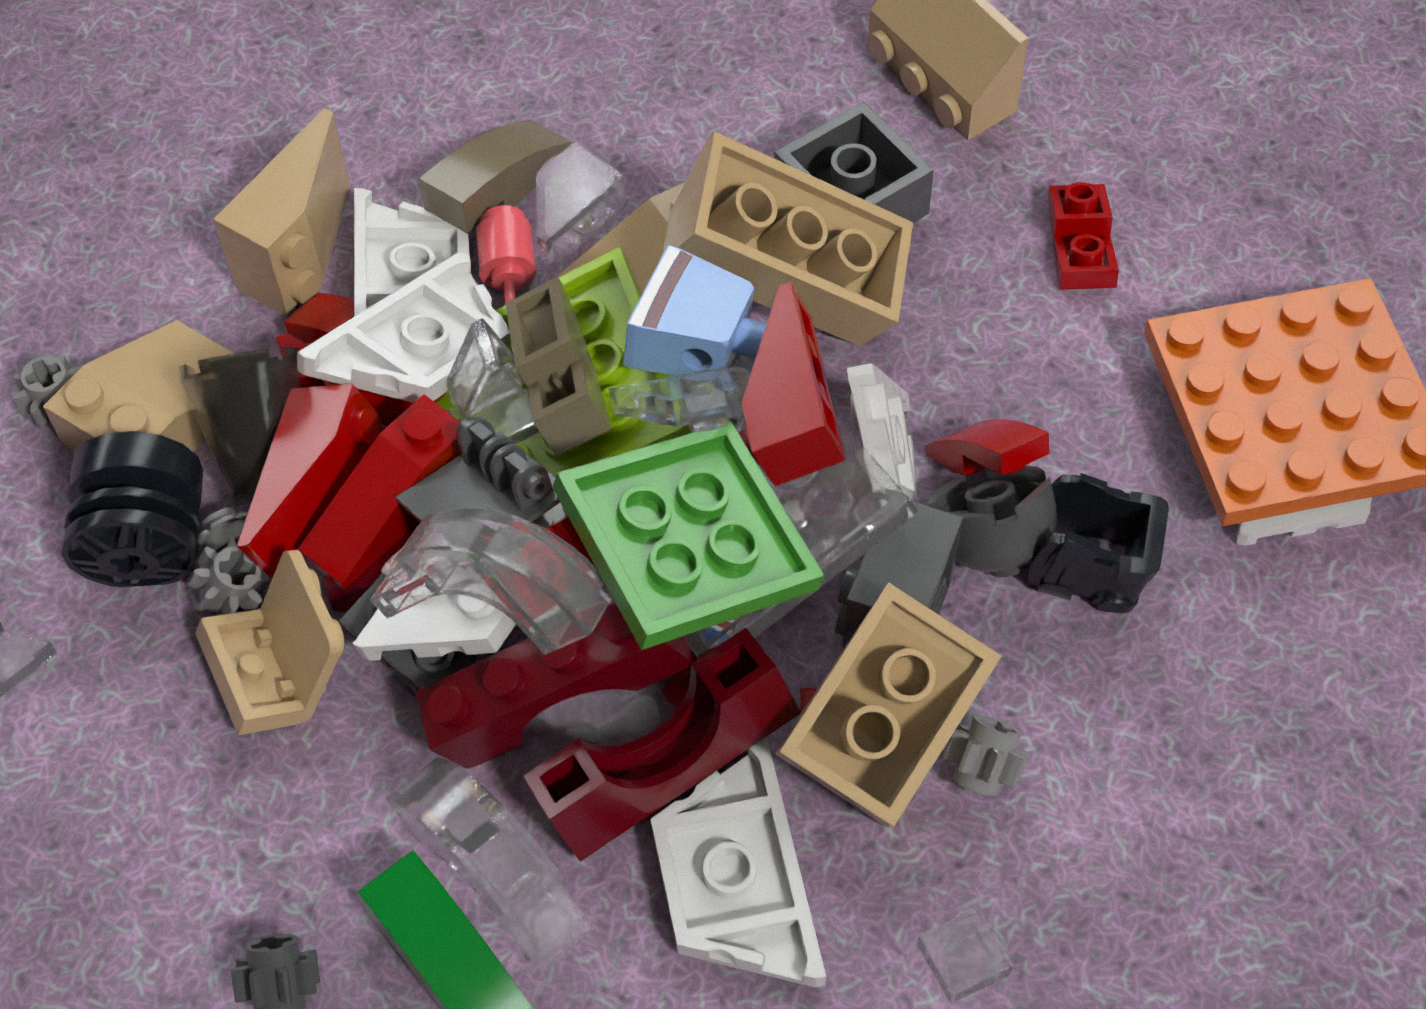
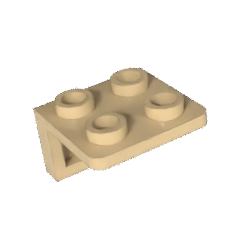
M299 550L283 552L260 609L201 618L195 632L238 735L297 725L310 720L321 696L326 690L334 667L344 650L342 628L336 619L331 618L321 597L318 576L313 569H308Z

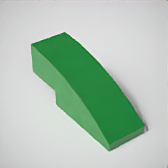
M414 850L410 851L357 891L366 913L405 960L410 972L440 1009H533L499 959Z

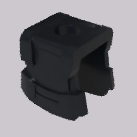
M1080 473L1079 476L1063 474L1051 485L1057 513V524L1054 533L1065 535H1051L1038 547L1031 561L1028 582L1038 588V592L1070 601L1072 595L1091 598V603L1097 605L1096 610L1110 613H1128L1135 608L1142 590L1160 569L1169 512L1168 503L1162 497L1133 491L1130 494L1125 493L1122 490L1107 486L1108 482L1083 473ZM1081 535L1105 539L1112 543L1126 546L1125 555H1119L1102 549L1099 542Z

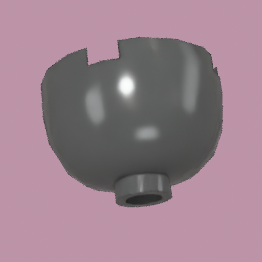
M1025 465L1022 470L1003 476L987 468L985 469L987 476L985 481L968 486L966 475L953 479L936 490L929 499V506L963 517L956 562L975 571L990 572L994 577L1012 576L1023 571L1026 568V564L1032 561L1038 547L1049 536L1054 535L1057 513L1050 477L1046 480L1045 471L1036 466Z

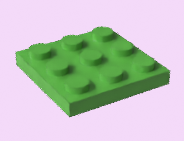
M732 422L571 468L556 474L553 490L641 650L817 591L825 576Z

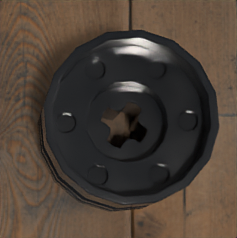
M137 431L106 433L85 441L74 451L71 463L67 497L70 505L65 517V533L61 551L67 566L85 579L112 587L167 585L180 581L191 573L198 554L196 539L199 534L200 523L196 516L201 505L204 471L198 455L183 443L162 435Z

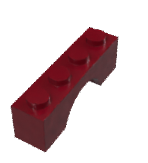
M612 597L416 691V696L429 749L467 769L481 765L524 745L522 735L527 724L539 713L563 700L601 690L616 689L637 692L690 667L693 659L685 636L641 650Z
M744 628L691 663L690 683L683 701L673 715L656 730L640 739L616 746L595 745L579 738L524 774L523 777L550 822L581 862L800 715L801 711L778 668L749 630Z

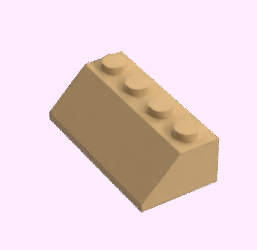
M714 131L708 137L671 209L662 255L669 244L746 279L755 288L753 301L771 309L779 285L791 281L810 313L815 328L850 343L864 345L899 322L913 222Z

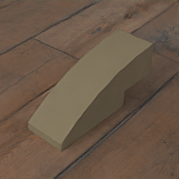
M533 120L514 122L490 130L443 158L419 178L424 208L468 234L481 221V216L486 210L500 205L515 207L574 149V143Z
M556 277L507 302L506 310L515 369L528 389L532 422L556 457L610 431L611 425L599 380L578 320L560 279Z

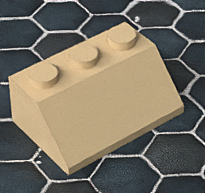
M877 0L870 9L869 34L867 37L870 53L879 63L883 64L886 62L900 75L905 88L911 94H920L934 108L936 116L944 126L948 128L954 127L962 136L969 140L1018 110L1029 38L988 0Z

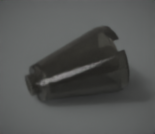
M284 347L286 359L279 360L278 356L270 357L269 349H260L199 360L200 373L197 374L194 368L186 364L178 368L180 382L235 507L247 505L249 511L291 388H301V373L297 371V354L300 351L298 347Z

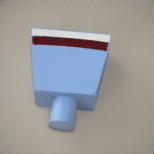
M668 244L627 323L623 365L634 369L714 384L724 381L736 353L756 359L767 325L750 319L755 292L754 286L746 279Z

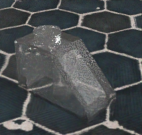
M573 142L558 156L548 159L540 171L536 173L537 238L541 267L544 271L551 274L626 209L623 175L576 142Z
M481 318L471 323L445 382L452 407L446 411L460 422L468 417L484 418L492 424L494 432L500 431L511 439L514 444H517L539 433L532 422L527 386L515 369L513 353L487 322Z

